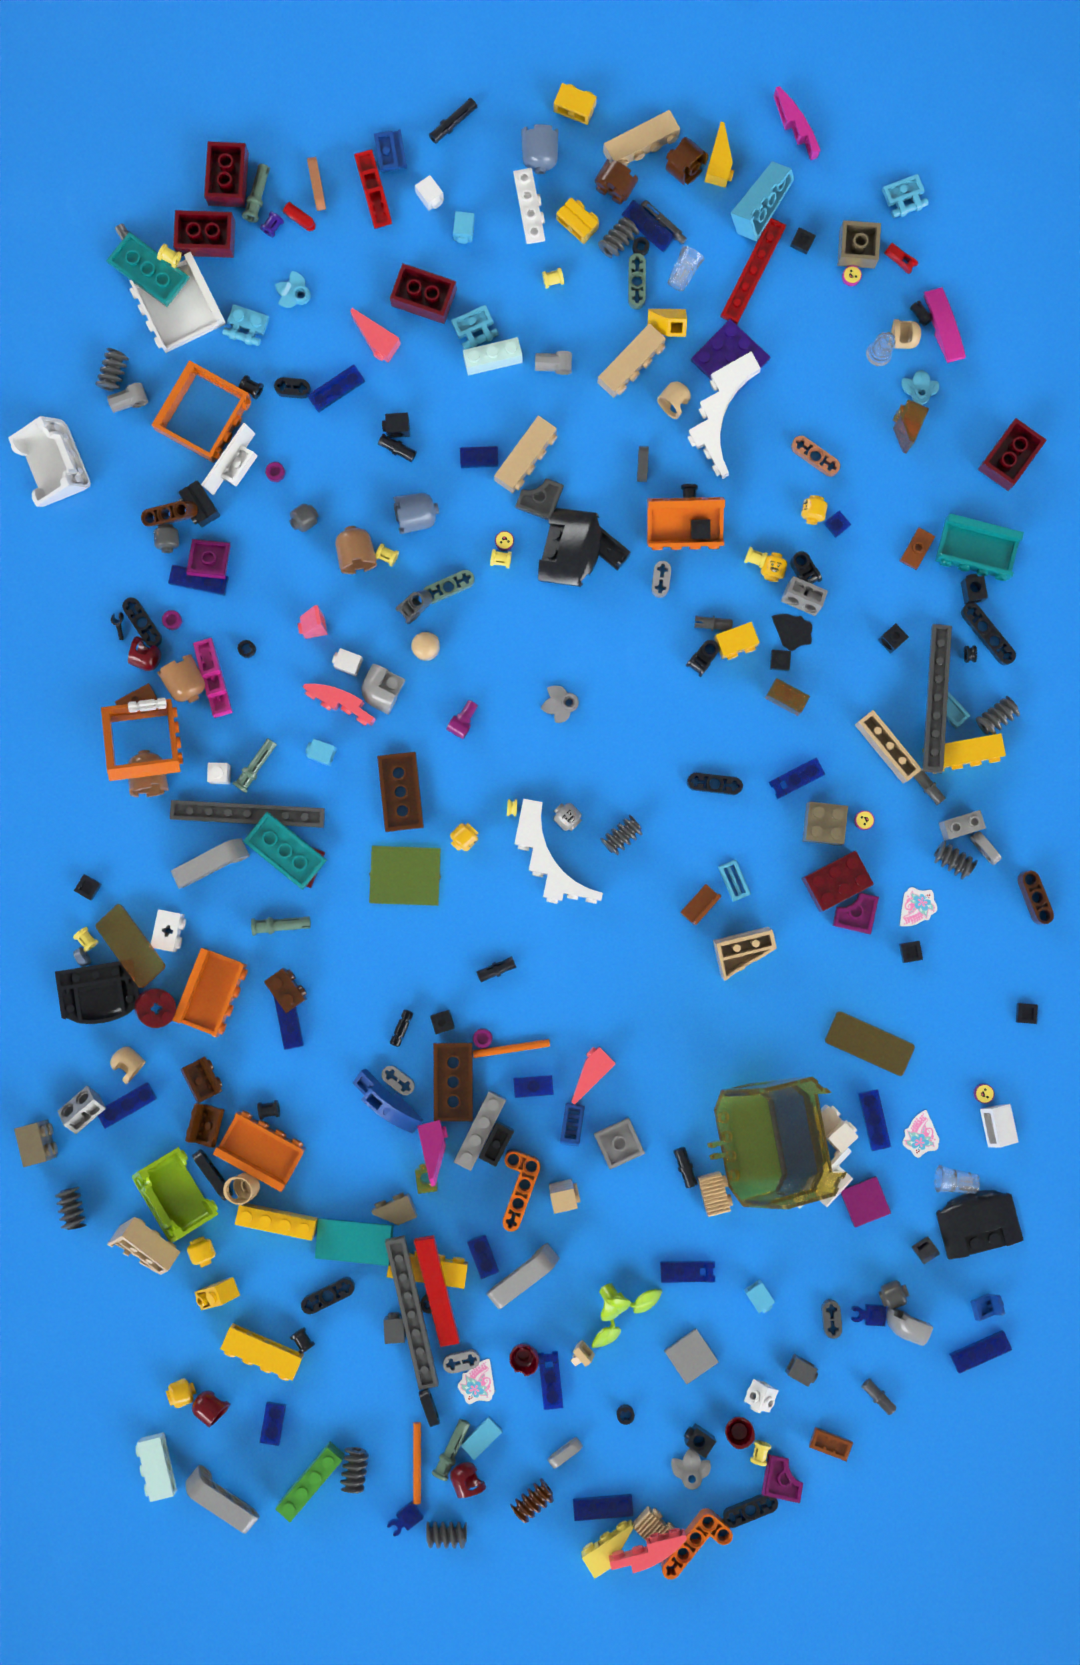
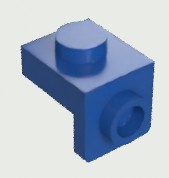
M986 1294L970 1301L976 1321L984 1320L993 1315L1005 1314L1004 1303L1000 1295Z

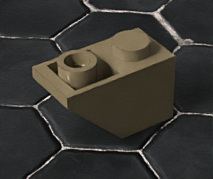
M403 1192L393 1196L392 1201L386 1203L383 1200L374 1204L375 1208L372 1209L373 1215L397 1225L417 1218L418 1215L409 1193L404 1195Z

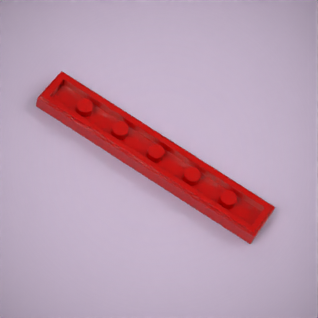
M773 218L769 220L721 313V318L727 321L731 319L736 325L738 324L786 228L785 224Z
M431 1235L415 1238L414 1243L440 1347L459 1344L460 1339L435 1237Z

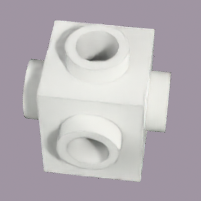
M753 1379L744 1401L750 1404V1409L757 1413H761V1411L770 1412L779 1390L764 1381Z

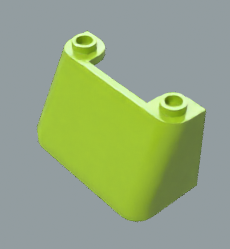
M179 1147L132 1175L137 1189L166 1238L172 1243L218 1215V1208L215 1202L203 1197L187 1170L186 1160H188V1157L184 1150H180Z

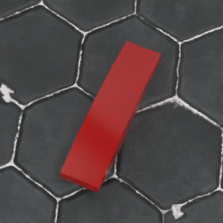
M372 149L354 154L374 229L391 225L392 220Z

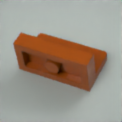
M705 884L680 913L693 925H697L721 898V895Z

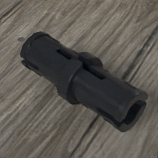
M382 434L378 442L379 446L388 449L393 455H399L410 462L414 460L417 451L403 445L401 441L393 440L385 434Z
M511 956L501 962H494L491 966L476 972L480 981L483 982L495 976L499 977L502 973L517 967Z
M677 1148L673 1152L678 1162V1171L683 1176L685 1187H694L698 1183L693 1173V1164L688 1159L686 1148Z

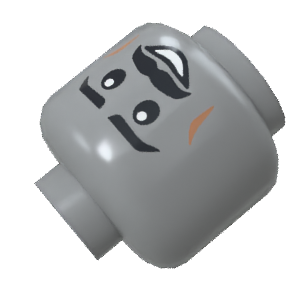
M561 803L554 810L556 815L553 819L564 831L569 829L572 831L582 821L580 819L582 816L581 812L572 803H567L565 806Z

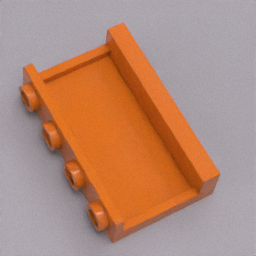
M724 497L647 498L648 547H652V550H663V547L680 550L682 547L688 546L689 549H701V546H708L709 549H719L720 546H724ZM692 519H710V539H691Z
M201 948L172 1021L209 1033L213 1037H219L220 1034L223 1035L227 1025L224 1022L227 1016L230 1017L234 1008L232 1002L234 998L237 999L241 990L239 984L247 976V964L206 948Z
M244 1110L236 1112L231 1125L219 1146L216 1147L213 1155L282 1192L306 1148L303 1147L301 1141L295 1138L293 1140L287 1138V1134L283 1131L270 1129V1125L265 1121L259 1120L258 1122L252 1119V1114Z

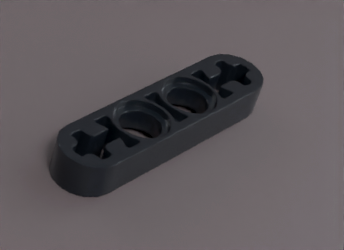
M976 603L966 604L961 610L963 619L1000 664H1011L1016 658L1014 649ZM972 608H973V609H974L973 615H972V614L968 615V614H967L968 609H972ZM975 617H981L973 623L972 620H974ZM979 622L987 624L986 631L982 632L978 629ZM992 636L999 639L998 646L990 644L989 640ZM1003 645L1004 648L997 652L996 650ZM1004 653H1005V654H1006V653H1009V654H1010V656L1008 657L1009 660H1008V659H1005V660H1004V659L1002 658V657L1004 656Z

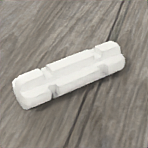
M165 698L128 703L130 713L137 712V710L142 712L156 710V708L165 709L167 707Z

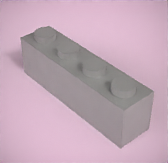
M490 1090L488 1091L454 1163L470 1171L472 1170L506 1102V1098Z

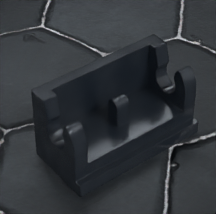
M602 528L599 556L618 571L630 557L631 552Z

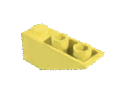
M631 1519L627 1522H620L616 1526L617 1529L612 1532H605L600 1536V1540L594 1544L593 1542L587 1544L583 1551H581L582 1559L594 1579L611 1568L609 1555H612L615 1551L622 1550L633 1530Z

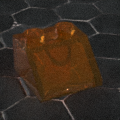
M907 400L905 405L901 404L893 418V421H895L893 430L903 453H907L914 444L929 408L911 400Z

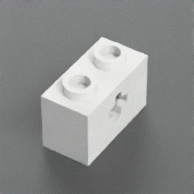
M158 909L150 947L177 952V949H180L182 944L180 934L186 925L185 914ZM170 928L171 930H173V933L168 934L166 932V929Z

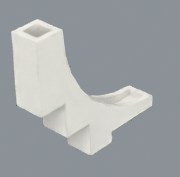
M752 351L711 374L712 380L709 382L713 390H718V392L700 402L701 408L698 410L702 418H707V420L689 430L690 436L687 437L692 447L696 446L699 450L705 446L703 452L708 460L712 459L714 463L712 469L716 476L720 475L722 479L729 476L720 445L722 422L728 405L737 391L748 380L760 373V366Z
M523 799L514 844L518 846L519 850L529 851V848L533 849L529 871L532 872L533 876L543 877L544 874L547 875L543 895L544 898H547L546 902L557 904L558 900L562 901L563 894H567L566 898L578 900V897L586 898L585 902L597 904V901L602 900L603 893L575 882L562 871L551 856L542 833V802Z

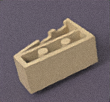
M770 927L713 940L720 974L724 981L738 971H742L754 961H758L777 949L773 930Z
M135 1217L120 1225L107 1244L110 1247H113L115 1244L125 1250L123 1254L128 1257L130 1254L140 1259V1264L159 1275L168 1272L180 1254V1251L176 1249L172 1242L164 1240L159 1232L151 1230L143 1220Z

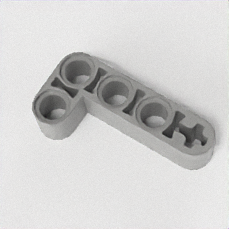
M242 838L233 839L171 870L178 889H181L229 864L242 861L250 855Z
M546 1243L529 1260L492 1287L486 1295L499 1310L549 1273L560 1258L550 1245Z
M198 1465L185 1482L186 1492L192 1500L244 1534L251 1529L260 1517L251 1506L213 1482L210 1471L202 1465Z

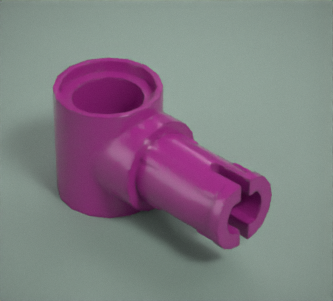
M468 700L462 712L457 716H453L446 730L464 739L471 727L470 719L478 705Z

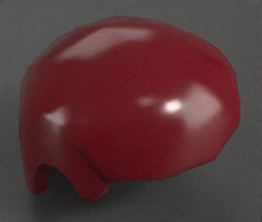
M523 1343L513 1347L509 1360L514 1371L523 1373L524 1376L535 1373L539 1365L537 1350L533 1346Z

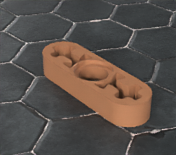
M316 156L307 158L316 209L317 211L326 210Z
M805 436L794 438L791 449L796 455L826 476L831 477L837 474L840 469V462ZM803 442V447L798 449L797 443ZM808 447H811L807 455L804 454L806 452V449H808ZM816 451L821 455V459L814 461L811 459L810 454ZM824 457H825V458H826V461H825V463H823V465L821 466L820 464L822 463V461H823V459H824ZM833 463L834 469H831V471H829L827 469L828 465Z

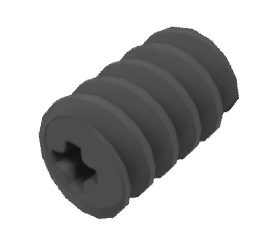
M623 217L618 221V224L613 226V229L609 230L608 235H605L603 240L598 242L599 248L609 258H612V255L618 257L619 252L617 249L624 251L622 244L628 246L629 241L627 239L634 240L632 233L639 235V230L629 218Z
M107 348L108 352L104 354L106 359L102 361L105 367H100V372L102 373L98 374L100 381H97L95 384L104 390L113 392L114 389H120L116 382H122V379L118 375L125 374L120 368L127 367L123 360L129 361V358L118 350Z
M1006 696V699H1001L1000 703L994 705V708L991 707L988 709V712L982 713V717H977L976 722L985 734L990 732L994 735L996 734L995 727L1001 730L1002 726L1000 723L1007 726L1008 722L1006 719L1008 718L1010 721H1013L1014 717L1012 714L1019 717L1020 712L1015 702Z
M629 815L630 821L623 819L625 826L619 823L617 824L618 830L611 829L613 835L605 834L607 840L600 838L611 853L619 855L618 848L625 850L624 843L630 846V838L636 841V833L641 836L643 835L640 825L631 815Z
M942 841L935 851L934 863L936 864L941 860L942 868L948 864L947 871H951L954 868V875L956 876L961 872V879L963 880L966 876L970 875L978 860L972 862L973 858L971 856L966 858L965 852L959 854L958 848L952 850L953 846L951 844L946 846V841Z
M80 1187L62 1190L55 1195L56 1198H61V1201L56 1204L63 1206L58 1211V1213L64 1214L59 1221L66 1222L61 1226V1229L72 1230L87 1226V1224L80 1223L85 1220L84 1216H79V1214L84 1212V1209L77 1208L82 1204V1201L76 1200L81 1196V1193L74 1192Z
M348 1447L345 1448V1452L350 1453V1455L344 1456L343 1459L349 1462L342 1465L343 1468L348 1470L341 1473L342 1476L346 1477V1479L340 1480V1483L345 1485L341 1490L347 1493H361L364 1491L363 1484L366 1480L364 1476L367 1473L365 1468L368 1465L366 1460L369 1458V1454L362 1448Z
M427 1521L426 1542L429 1548L433 1547L434 1542L437 1548L441 1547L442 1542L445 1549L449 1547L450 1543L453 1549L457 1547L458 1543L461 1549L464 1548L467 1541V1522H465L464 1528L461 1527L460 1522L457 1523L456 1528H454L452 1522L449 1523L448 1528H446L444 1522L441 1523L440 1528H438L437 1522H434L432 1528H430Z

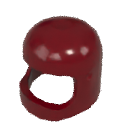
M136 636L131 643L128 664L145 671H152L160 663L161 651L156 645H152L150 648L146 647L143 638Z
M204 1391L193 1402L192 1412L207 1427H211L226 1413L230 1403L219 1400L212 1391Z
M735 1417L728 1421L725 1434L730 1444L736 1449H744L750 1446L755 1440V1433L749 1420L744 1417Z
M464 1462L455 1466L450 1473V1479L458 1498L471 1497L486 1489L485 1482L478 1479L475 1473L477 1468L471 1462ZM478 1486V1487L475 1488L474 1490H469V1489L472 1488V1487Z

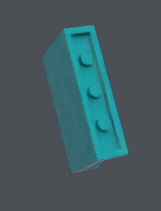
M950 513L945 519L935 561L940 562L942 566L951 567L952 565L958 567L961 571L968 572L972 570L976 571L980 576L991 575L995 576L997 580L1006 581L1013 576L1014 572H1012L1017 548L1024 532Z

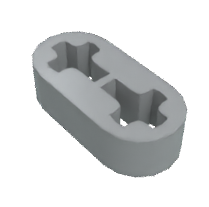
M666 561L657 562L653 571L651 589L653 595L657 598L665 597L669 590L671 566ZM661 566L668 570V572H664L663 578L660 577V571L657 570ZM659 581L663 582L662 588H665L662 593H658V590L655 589V587L659 586Z
M977 831L970 837L972 843L992 865H995L1002 859L998 851L981 832Z
M387 1066L383 1069L382 1079L402 1095H409L413 1092L415 1088L414 1081L397 1067ZM393 1069L395 1071L394 1076H396L398 1080L396 1081L393 1078L387 1079L386 1071H391ZM399 1080L403 1083L410 1082V1091L407 1089L403 1091V1086L399 1083Z
M473 1349L451 1353L443 1361L444 1370L448 1373H458L474 1369L479 1365L480 1355ZM470 1354H472V1357H476L474 1364H470V1361L463 1362V1360L468 1359ZM449 1359H453L454 1362L460 1361V1363L455 1364V1368H451L450 1365L447 1366Z
M575 1437L555 1451L547 1461L555 1469L579 1452L583 1445Z

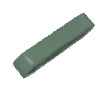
M635 253L629 258L628 303L633 309H641L646 299V259L642 254ZM635 260H639V271L635 272ZM639 277L642 279V284L636 286L632 283V279ZM635 291H639V303H635V300H632L635 299Z
M462 570L426 586L423 590L436 592L438 591L437 586H440L443 595L440 596L439 592L434 594V599L431 604H434L472 587L474 575L469 570ZM463 575H466V577H471L469 579V583L466 584L463 581L459 583L460 587L457 588V584L454 580L455 578H457V581L459 582L463 579ZM446 582H451L454 585V589L451 592L444 591L443 585Z

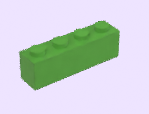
M329 1442L278 1502L275 1510L291 1522L342 1462L345 1454L332 1442Z

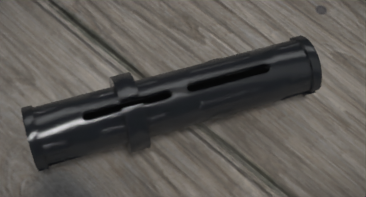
M469 98L446 120L443 119L435 130L429 133L430 139L437 144L446 134L452 133V129L478 108L476 102Z

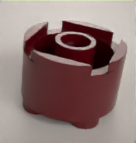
M159 988L145 990L135 1002L137 1018L144 1025L151 1028H161L168 1025L176 1013L174 998L170 993ZM154 1003L160 1006V1009L157 1010V1013L151 1010V1007L154 1006Z

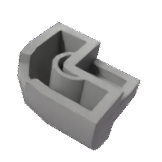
M372 664L361 687L362 696L370 706L389 715L406 680L384 667Z
M887 1307V1324L897 1336L921 1346L927 1343L933 1330V1326L930 1323L911 1317L904 1311Z

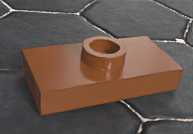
M918 528L902 555L900 562L917 570L935 536Z
M148 683L116 700L115 703L116 705H124L132 701L137 703L140 700H157V696Z
M815 1427L809 1443L810 1448L846 1462L853 1445L851 1440Z

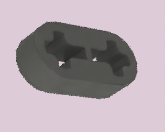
M639 446L637 482H647L648 446Z
M828 1299L823 1302L821 1308L823 1330L829 1338L835 1339L842 1333L841 1309L836 1301ZM830 1304L836 1308V1310L832 1311L833 1317H830L829 1311L826 1310ZM831 1321H833L835 1327H838L834 1330L833 1334L828 1330V1328H831Z

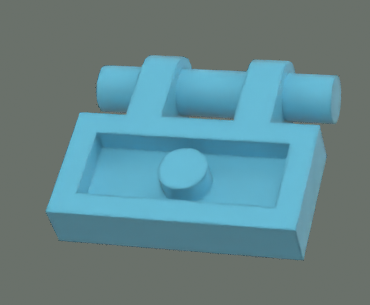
M918 174L882 188L888 206L896 204L897 209L891 211L893 218L898 216L904 217L909 212L914 210L916 212L920 211L923 207L929 205L927 198L920 200L919 195H922L925 190ZM911 199L913 203L905 206L903 201Z
M233 304L227 323L232 325L233 328L224 327L223 335L229 336V339L244 341L245 344L250 346L252 344L259 346L261 339L255 336L256 334L264 336L270 318L267 315ZM240 328L249 331V333L244 334L239 332Z
M486 305L451 320L459 339L463 337L468 339V341L462 343L464 350L477 347L478 344L485 341L490 342L499 335L496 328L491 331L488 329V326L493 325V320ZM482 329L483 334L474 338L472 333Z

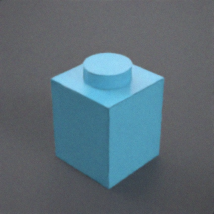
M455 211L454 241L461 244L473 242L474 213Z
M313 739L312 743H308L305 753H308L307 757L309 759L331 766L337 748Z
M760 1279L744 1289L758 1313H765L773 1307L772 1304L775 1301Z

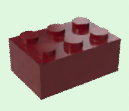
M208 141L204 193L208 206L246 208L249 152L245 143Z
M175 210L173 247L176 252H181L182 256L191 252L194 257L234 258L235 219L232 212Z
M402 263L390 296L391 306L445 324L457 291L456 281Z
M1015 418L979 466L978 470L1009 491L1047 440Z
M856 850L801 878L819 912H823L874 885Z

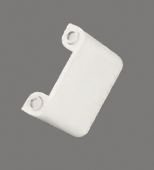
M40 416L8 437L12 450L16 454L25 456L38 486V488L32 491V500L37 507H45L90 487V479L71 432L63 420Z

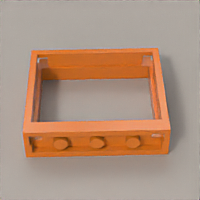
M189 360L154 419L152 427L155 431L214 463L222 455V448L225 443L231 440L232 431L235 426L238 427L241 423L243 412L249 409L251 397L248 392ZM196 375L240 399L210 452L166 429L167 424Z
M166 699L167 707L165 709L156 708V710L142 712L137 710L134 713L129 712L128 704L101 707L109 781L181 772L180 764H183L182 752L178 753V749L181 748L180 737H176V733H180L178 721H174V718L178 717L177 708L172 706L171 699ZM168 716L172 759L116 765L112 722Z

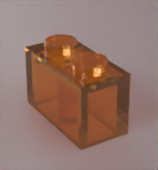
M777 678L773 681L765 696V699L797 716L801 714L810 698L809 695Z

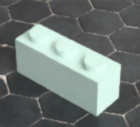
M518 337L463 350V358L469 376L522 363V352Z
M164 1432L141 1438L136 1445V1454L141 1459V1476L145 1477V1495L149 1496L150 1502L173 1497L177 1492Z

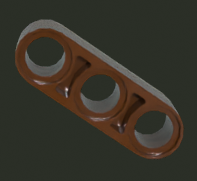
M176 501L144 510L141 520L145 526L171 524L195 517L198 507L193 501Z
M1035 871L1020 873L1017 879L1018 885L1032 920L1036 924H1049L1054 918V912L1038 873ZM1026 875H1030L1032 878L1030 885L1025 882ZM1033 893H1037L1039 895V901L1037 903H1035L1032 899ZM1041 911H1044L1046 913V919L1044 921H1042L1039 917V913Z

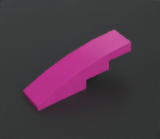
M780 86L776 87L773 97L784 129L792 128L797 145L805 143L810 160L818 158L820 147L805 116Z
M943 288L924 292V299L933 318L932 324L935 328V337L947 363L965 359L966 355L960 333Z
M212 638L194 642L193 645L199 670L205 681V691L209 698L213 717L217 718L233 713Z

